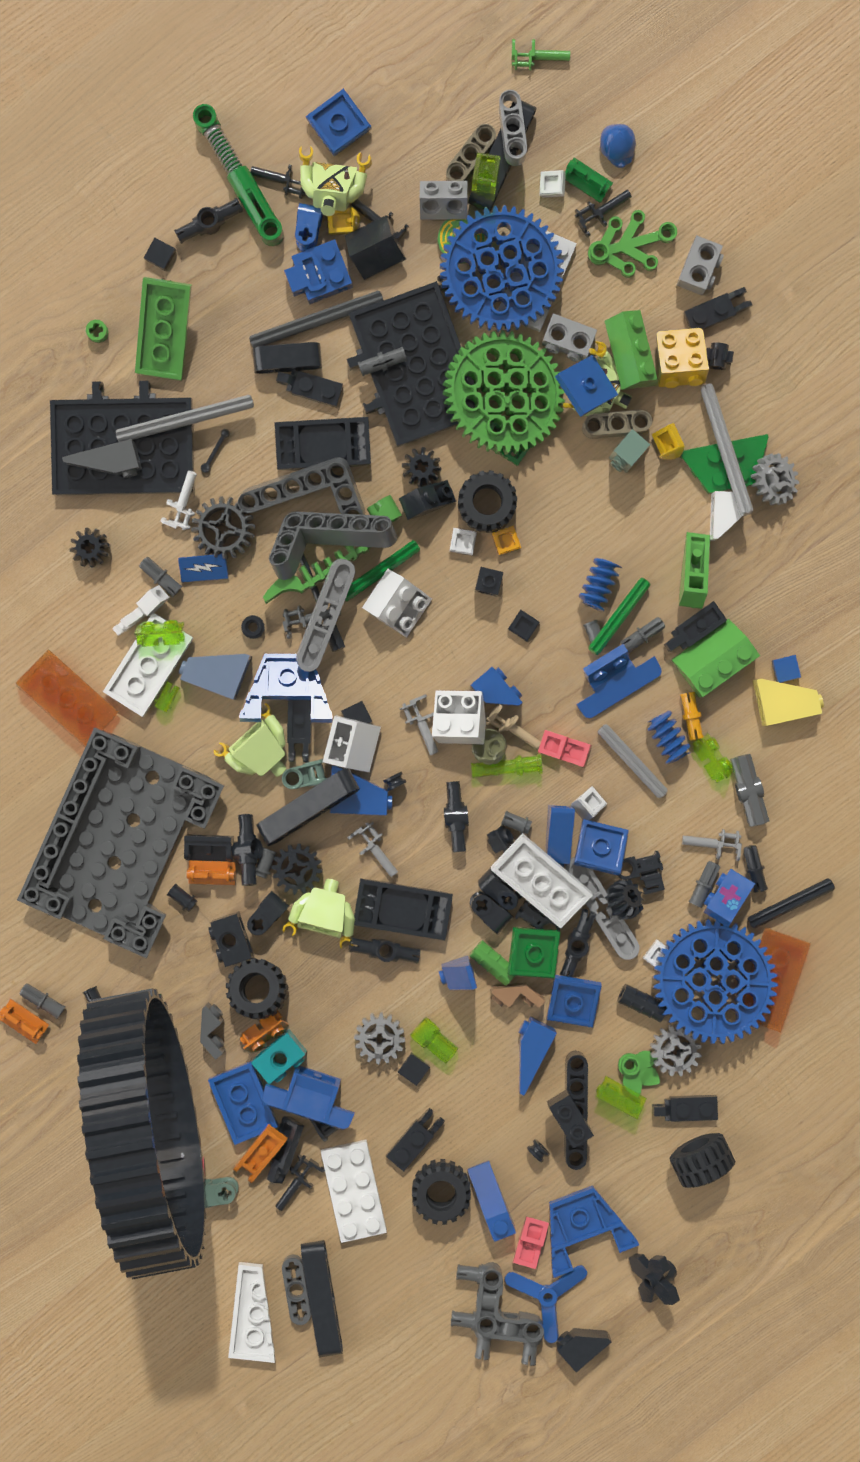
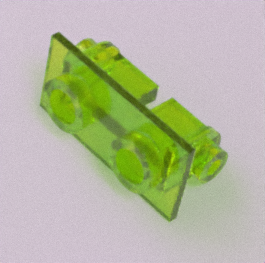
M168 620L161 624H154L151 621L143 622L137 625L134 635H137V645H142V647L159 646V637H163L164 645H180L181 642H185V634L182 633L184 622Z
M706 733L702 741L697 739L692 742L694 746L692 749L699 760L702 762L709 758L711 761L705 764L704 768L712 780L718 783L724 779V776L727 779L731 775L732 765L728 758L723 757L718 750L720 746L714 737H710Z
M605 1076L602 1084H599L596 1089L597 1098L635 1119H638L647 1099L608 1076Z

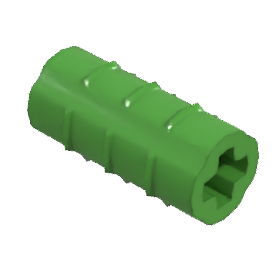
M483 940L470 953L469 956L503 985H508L515 977L507 974L509 962Z

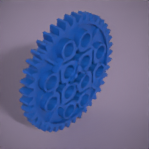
M504 205L501 212L498 211L497 206L493 207L492 213L485 207L484 215L475 211V219L468 215L467 224L460 221L459 227L461 230L453 228L452 233L455 237L448 236L447 241L450 245L443 246V250L447 253L441 254V259L445 262L440 263V269L445 271L440 273V278L447 279L442 282V288H449L445 292V297L453 296L449 304H457L455 312L463 310V319L471 316V325L478 320L480 329L484 324H487L488 331L495 325L497 332H500L502 326H505L506 331L509 332L511 325H514L515 329L519 330L520 322L525 327H528V319L535 323L537 321L536 314L543 317V308L549 310L551 307L549 301L555 302L556 296L553 293H559L560 291L557 285L562 284L563 279L558 276L563 275L564 269L559 268V266L563 265L564 260L557 259L562 254V250H555L559 242H551L554 233L546 234L548 225L540 227L541 219L535 222L532 221L533 213L527 218L524 217V209L519 214H516V207L513 206L511 211L507 212L506 205ZM505 227L510 233L507 236H501L497 230ZM482 233L487 237V240L478 242L474 237ZM492 242H496L497 245H500L498 251H495V248L491 247ZM529 244H535L539 250L531 253L526 247ZM507 250H512L515 252L516 257L508 259L503 253ZM484 256H489L494 262L491 265H484L481 259ZM521 256H523L526 262L530 261L527 270L523 264H520ZM466 262L471 268L463 272L458 268V265ZM499 262L500 265H502V268H506L505 276L503 275L501 270H498ZM476 266L480 274H484L482 283L475 276ZM542 267L545 270V274L538 276L534 274L533 268ZM512 273H519L522 276V280L514 282L511 280L510 275ZM496 279L500 283L499 287L490 288L487 284L488 280ZM472 285L476 287L477 292L470 295L465 292L464 288ZM505 287H508V289L512 291L510 297H508L506 293H503ZM523 295L528 298L529 302L526 305H520L516 298ZM496 302H503L506 309L497 311L493 305Z
M707 919L704 926L700 921H697L696 929L691 924H688V932L681 928L679 930L681 937L673 934L672 939L674 943L667 940L665 944L669 949L662 948L660 952L664 957L656 958L661 963V966L654 967V970L659 972V974L654 975L653 979L659 981V983L654 985L653 989L660 990V993L655 995V998H662L663 1000L658 1004V1007L667 1008L663 1012V1016L671 1015L669 1023L678 1022L676 1030L684 1027L683 1035L685 1036L693 1032V1040H696L701 1035L702 1043L706 1042L709 1037L711 1044H715L717 1038L721 1044H724L726 1037L730 1042H734V1034L739 1039H742V1031L750 1035L752 1033L750 1026L758 1029L757 1020L765 1022L762 1013H771L766 1006H773L775 1004L769 999L770 997L777 996V993L772 991L771 988L778 986L777 983L771 981V979L777 977V974L770 973V970L776 966L767 962L772 956H764L763 953L768 948L758 947L761 940L759 939L754 942L752 940L754 933L746 936L745 927L737 931V923L729 928L725 925L720 926V922L717 920L712 925L710 920ZM695 941L704 943L705 951L703 953L695 951L693 946ZM729 943L737 945V955H731L727 951ZM712 951V953L702 963V966L704 967L703 969L701 967H698L697 969L695 968L687 976H685V974L694 967V964L696 963L694 958H696L697 960L702 959L709 952ZM683 956L687 959V968L682 969L678 967L676 963L677 957ZM715 958L721 962V969L719 971H715L710 967L711 959ZM728 960L730 962L736 961L735 968L737 971L734 969L728 970ZM748 960L754 964L753 973H748L744 970L743 964L745 961ZM694 974H700L704 978L702 986L699 987L693 983L692 978ZM728 976L736 978L737 987L735 989L727 986L726 979ZM711 977H719L718 984L720 986H712L710 984L712 982ZM743 987H745L740 993L736 995V998L734 999L736 1004H727L718 1012V1010L728 1000L727 994H736ZM677 990L685 991L687 994L685 1002H679L675 998ZM693 991L703 994L701 996L702 1003L700 1001H693ZM710 992L719 994L720 1002L715 1005L709 1001ZM744 994H750L753 997L754 1002L751 1007L744 1005L742 1001ZM694 1007L702 1010L703 1017L701 1020H695L692 1017L691 1011ZM729 1009L736 1013V1020L733 1023L725 1018V1012Z

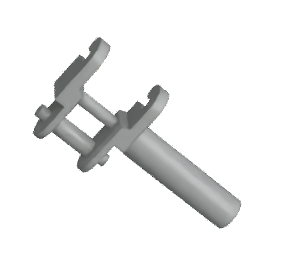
M425 694L410 700V704L407 706L405 703L402 704L403 707L400 710H404L407 717L405 724H414L413 721L417 719V725L429 754L432 755L439 751L425 719L434 716V712L422 717L416 706V701L427 697ZM413 706L417 717L412 718L408 707Z
M367 822L364 829L361 826L347 838L350 840L357 833L361 834L368 842V846L359 854L363 855L366 851L370 850L389 876L392 877L398 872L380 847L374 843L376 840L380 841V837L383 834H378L372 827L374 822L370 824ZM367 829L375 837L371 841L364 833V831Z
M722 829L721 833H719L720 841L712 838L682 836V845L716 848V859H720L721 847L726 846L736 848L737 856L735 861H739L742 846L739 843V839H741L739 831H736V834L725 833V830ZM725 838L735 839L734 844L724 843Z

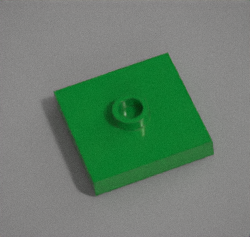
M513 927L507 974L555 979L560 932L557 930Z

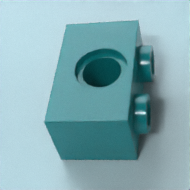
M288 1029L254 1057L251 1063L268 1084L274 1080L278 1083L287 1075V1069L292 1065L296 1068L305 1060L304 1055H306L307 1050L292 1031ZM282 1053L287 1057V1061L285 1063H278L275 1060V1055Z

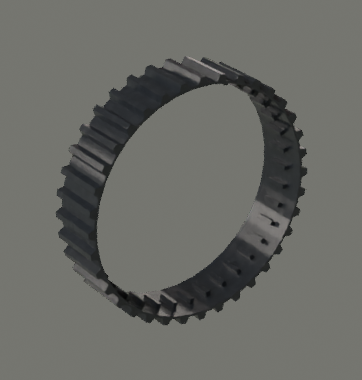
M153 988L93 999L91 1002H87V1009H83L84 1020L80 1021L81 1035L78 1036L80 1050L77 1055L79 1076H77V1081L80 1088L79 1108L82 1112L83 1124L81 1128L85 1138V1156L89 1163L90 1183L94 1188L96 1209H99L101 1216V1227L107 1235V1245L109 1249L112 1248L114 1261L120 1264V1271L122 1273L126 1272V1278H132V1280L196 1268V1266L200 1265V1259L203 1258L202 1249H205V1176L202 1167L203 1156L200 1148V1132L197 1126L192 1086L189 1082L188 1068L183 1057V1048L179 1042L178 1031L173 1023V1016L171 1013L169 1014L167 1002H163L162 994H158V990Z

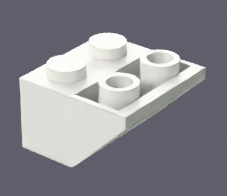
M387 569L362 608L407 638L432 598L404 577Z
M436 691L432 737L438 743L484 744L486 719L483 692Z
M335 715L323 762L370 772L381 727Z

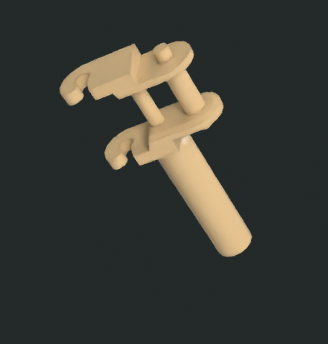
M501 704L496 706L491 711L490 716L486 718V725L492 724L498 728V733L505 730L510 731L535 749L541 744V741L515 724L518 720L517 715L511 719L508 718L506 721L499 717L497 714L502 709ZM495 719H497V720H499L500 722H502V724H499L498 722H496Z

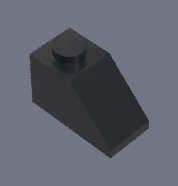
M573 1328L570 1332L565 1331L559 1336L556 1346L559 1354L577 1373L612 1341L610 1334L606 1330Z

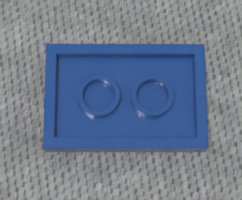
M252 1061L208 1079L234 1145L260 1135L268 1124L274 1128L279 1126L271 1106L265 1105L263 1102L264 1088L255 1067L251 1063Z

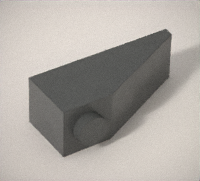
M132 439L62 457L63 462L68 465L118 476L123 475V478L135 476L137 471L142 470L137 447Z

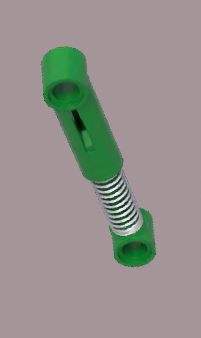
M208 104L198 105L193 112V119L197 130L206 137L208 143L213 147L225 172L228 173L227 180L257 229L262 241L268 246L279 245L284 238L281 222L277 219L248 167L242 166L238 156H235L236 152H234L232 145H229L228 138H225V134L221 130V124L215 109ZM204 116L212 117L208 123L200 122ZM255 201L265 217L263 220L253 204ZM270 227L277 229L276 234L273 236L265 234L266 230Z

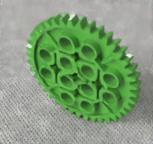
M504 330L499 333L498 337L495 331L491 332L490 337L483 333L481 340L477 336L474 337L473 343L468 341L465 344V348L461 347L459 349V355H454L452 358L454 362H450L448 365L451 371L445 373L448 380H445L443 385L448 387V389L444 390L443 395L449 396V398L444 401V404L451 405L446 411L447 413H454L450 421L459 422L455 429L460 430L463 428L462 437L471 436L469 443L477 440V448L485 444L486 452H489L494 447L495 454H498L503 448L504 454L507 455L510 449H512L514 454H517L519 448L523 452L528 449V446L534 448L536 442L540 444L544 440L543 436L547 438L551 434L549 430L553 431L556 428L554 422L557 423L561 419L557 414H561L564 410L559 405L565 403V400L560 398L565 392L563 389H559L561 386L555 378L560 372L554 371L558 364H550L553 356H544L547 349L544 348L539 351V342L532 346L531 337L523 341V334L521 333L517 338H514L513 331L506 337ZM486 354L494 355L496 362L488 360ZM510 354H515L519 362L512 361ZM501 365H503L505 370H508L505 374L502 369H499ZM464 377H471L474 380V385L467 384ZM488 377L495 378L497 385L490 384ZM511 377H516L520 385H514L511 382ZM534 377L541 379L542 386L534 382ZM479 388H481L482 392H486L483 397H481L480 392H477ZM525 388L527 389L528 393H531L529 397H527V393H523ZM467 399L472 400L475 403V408H469L465 401ZM489 400L496 401L498 408H492L489 405ZM512 400H517L521 405V409L515 408L512 405ZM535 400L541 401L544 408L539 409L535 405ZM504 411L507 416H510L508 420H506L505 416H501ZM491 422H496L499 425V432H494L490 428ZM513 423H518L522 427V432H517L513 428Z

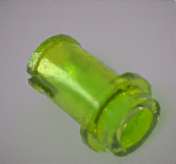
M168 681L158 700H154L156 702L154 707L166 713L168 709H172L170 706L178 690H180L179 687L174 685L169 693L173 684Z

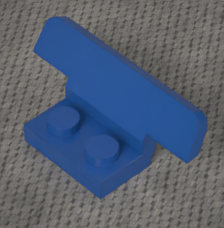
M624 644L618 646L583 668L585 678L595 693L576 705L586 718H593L659 677L662 670L656 657H652L635 668Z
M299 1065L295 1068L288 1090L269 1084L265 1085L262 1098L265 1105L341 1130H345L350 1126L355 1112L333 1105L341 1079Z

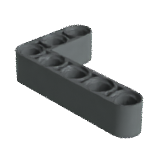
M340 457L249 487L238 498L239 508L243 512L252 513L331 486L341 514H348L350 510H357L360 515H365L366 513L350 466L344 458ZM334 465L341 466L344 469V474H334L332 467ZM318 473L322 481L319 483L313 482L310 479V474ZM294 480L298 482L300 489H290L288 481ZM344 487L349 488L352 491V496H342L340 489ZM274 488L278 496L274 498L269 497L266 489ZM250 495L254 497L256 503L254 505L247 504L244 496Z
M291 512L285 516L269 555V561L276 576L281 580H287L295 575L307 544L388 548L396 543L397 534L391 519L387 516Z

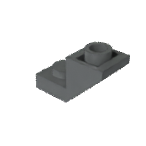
M208 1002L202 1008L200 1043L216 1060L225 1051L223 1047L225 1044L217 1034L213 1036L211 1032L224 1019L221 1017L223 1013L215 1004L211 1005Z

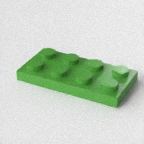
M149 277L143 278L135 373L175 380L183 379L192 284Z

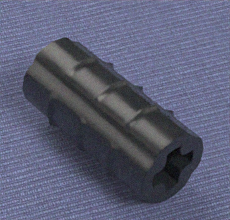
M625 984L622 987L617 999L618 1003L658 1022H661L665 1017L663 1012L667 1008L658 1007V1004L662 1002L661 1000L630 985Z

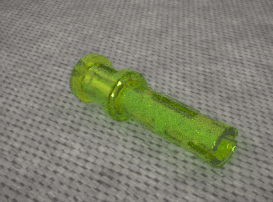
M541 753L529 757L517 755L515 759L502 760L497 764L491 765L471 763L472 778L517 773L519 776L532 772L543 774Z

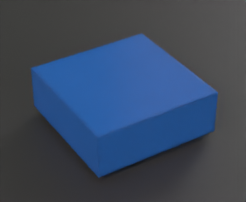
M796 655L772 660L776 682L781 683L801 678Z

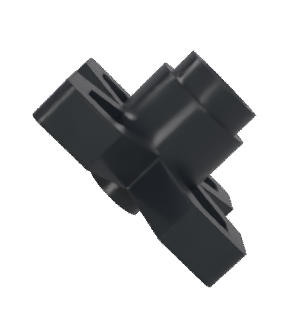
M636 1253L629 1257L632 1271L642 1279L638 1290L643 1302L652 1303L658 1297L666 1305H674L680 1301L676 1287L671 1284L677 1276L676 1267L671 1261L667 1260L665 1256L656 1255L650 1260L644 1254Z

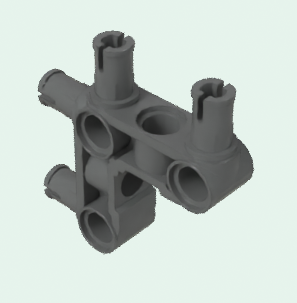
M488 1262L478 1267L458 1264L456 1280L475 1281L478 1284L476 1308L473 1313L452 1310L450 1326L471 1328V1331L477 1337L475 1358L481 1360L482 1350H484L483 1360H489L491 1340L499 1339L523 1342L521 1363L528 1365L529 1359L530 1366L536 1365L537 1347L542 1342L544 1335L541 1318L536 1314L528 1312L510 1313L502 1312L499 1309V1298L503 1293L502 1270L497 1263ZM494 1272L498 1277L494 1280H489L486 1278V1275ZM484 1319L492 1321L489 1326H483L480 1322ZM535 1324L539 1328L531 1332L527 1330V1327Z

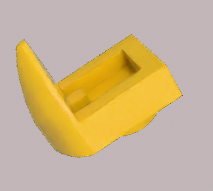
M351 207L345 211L335 210L332 216H327L328 235L349 234L357 230L361 220L358 212Z
M674 423L651 434L661 454L659 458L672 460L679 458L683 453L685 445Z

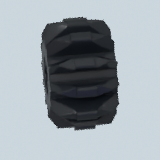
M425 447L421 448V454H418L414 448L412 449L414 457L408 454L405 455V459L410 463H402V468L409 469L403 473V476L406 478L412 475L409 480L410 485L414 484L415 480H418L419 488L422 487V481H425L426 485H430L431 481L429 478L435 481L438 480V476L433 472H441L442 468L434 466L440 462V458L432 459L434 456L433 450L428 455H425ZM420 462L422 465L428 466L425 467L426 472L424 473L421 470L416 471L415 469L418 468V463Z
M85 528V535L77 531L76 535L79 539H71V542L76 544V547L69 549L70 552L77 553L74 555L73 560H81L80 565L83 567L89 562V566L95 568V560L102 565L104 561L101 556L109 557L110 555L104 551V549L111 547L109 543H103L107 536L105 534L99 536L100 530L94 529L91 533L90 528ZM88 543L95 546L94 550L91 549L92 553L85 550L86 546L89 547Z
M631 879L618 880L606 890L608 895L605 899L609 903L607 908H611L612 915H617L619 920L632 919L644 910L642 904L645 900L641 897L643 892L638 890V884H633Z

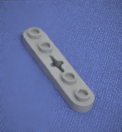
M337 559L332 563L296 654V663L304 671L310 672L318 668L354 578V565L347 559ZM328 603H330L328 613L331 614L330 619L326 618L320 627L322 617L319 614L321 611L325 612L328 608Z
M575 857L570 858V864H566V870L592 892L593 896L586 902V905L590 911L597 914L595 919L616 953L625 960L635 958L639 953V944L624 919L619 920L617 915H612L611 908H606L610 916L608 919L602 912L597 913L596 911L599 908L595 900L596 897L603 904L608 903L605 899L608 894L592 869L573 865Z

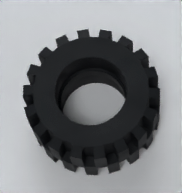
M491 470L489 472L479 471L478 474L471 475L468 480H465L459 491L458 510L463 521H466L470 528L473 527L479 532L486 531V533L494 530H500L509 523L516 511L517 496L515 487L511 485V481L508 478L503 477V474H496ZM492 489L501 497V507L495 514L484 515L475 509L473 499L479 490Z
M256 958L251 959V961L245 960L241 962L242 965L240 966L236 965L233 968L235 970L233 974H229L228 978L230 980L229 983H226L225 987L228 989L226 997L230 1000V1006L238 1014L251 1019L269 1018L268 1016L277 1014V1010L283 1008V1002L288 997L286 990H289L286 984V976L282 974V970L266 960H258ZM254 976H264L269 982V994L262 1002L252 1003L245 994L246 984Z
M709 1133L693 1138L679 1146L669 1158L681 1185L685 1188L704 1186L720 1179L734 1167L736 1162L723 1134Z
M440 1159V1162L437 1163L435 1160H432L428 1166L425 1163L422 1166V1170H418L415 1174V1179H413V1205L416 1206L417 1213L419 1215L423 1214V1219L426 1221L431 1219L432 1224L437 1225L438 1221H442V1225H447L448 1220H451L452 1223L457 1221V1216L462 1217L465 1214L464 1210L468 1209L470 1205L471 1189L467 1174L463 1172V1168L460 1165L458 1167L455 1166V1162L451 1160L449 1163H446L445 1159ZM437 1181H446L453 1185L455 1194L446 1202H436L427 1194L429 1186Z

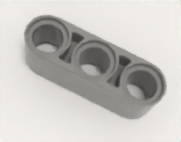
M506 90L500 96L498 109L504 155L508 164L519 166L524 162L527 153L521 98L516 91ZM512 101L516 106L507 108L503 103ZM514 124L519 130L511 132L507 129V126ZM518 148L522 151V154L514 156L510 153V150Z

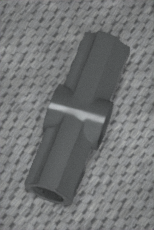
M751 754L731 758L730 761L737 782L735 783L736 793L740 803L743 804L749 827L770 822L763 800L764 789L760 778L756 775Z

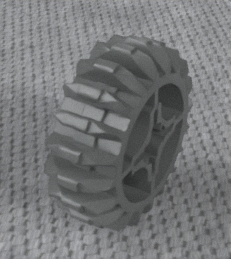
M223 496L219 497V504L216 503L214 498H211V507L203 503L202 506L205 512L196 511L201 516L200 520L192 519L193 523L199 525V527L191 528L193 533H199L193 540L195 542L202 540L198 548L202 550L207 547L205 555H210L214 551L213 555L215 558H217L218 554L222 553L223 559L228 560V553H230L232 558L235 559L237 558L235 550L238 549L241 554H244L245 551L241 546L243 544L247 547L251 546V543L246 538L253 539L255 537L254 534L248 532V530L256 528L254 524H248L254 518L252 515L245 516L247 513L240 510L238 501L233 506L234 499L232 497L228 498L227 504H225ZM224 510L219 520L208 521L213 513ZM232 511L240 517L242 529L231 525ZM226 523V526L232 531L228 530L227 533L221 534V531L215 526L219 527L220 524ZM205 527L215 531V546L208 541ZM240 536L234 544L223 547L228 537Z

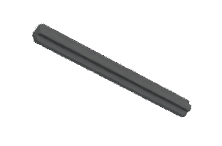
M375 291L251 335L249 340L253 348L265 346L347 317L350 312L383 301V297L380 291Z

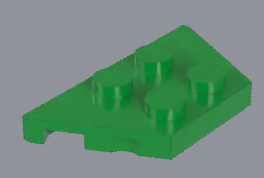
M768 434L731 441L746 487L756 483L755 479L751 478V475L756 473L753 466L757 465V460L764 456L769 438ZM718 444L683 451L680 458L685 461L691 469V473L701 482V486L708 494H712L715 491L732 490Z

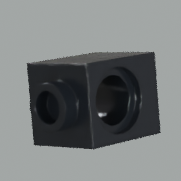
M480 567L474 592L497 597L504 572Z

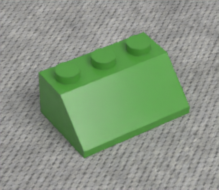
M623 311L605 320L621 389L658 385L641 311Z
M727 619L723 624L674 657L672 662L698 698H700L757 659L760 654L747 636L730 619Z

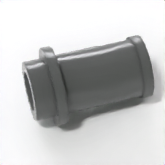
M598 620L583 625L590 643L601 631Z
M506 811L501 825L520 831L522 835V833L528 834L532 821L528 820L529 817L525 819Z
M263 848L262 857L259 858L255 868L257 876L267 879L268 875H271L269 871L277 852Z

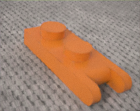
M268 1124L236 1163L233 1170L237 1172L241 1166L251 1173L248 1181L252 1183L284 1145L287 1137Z

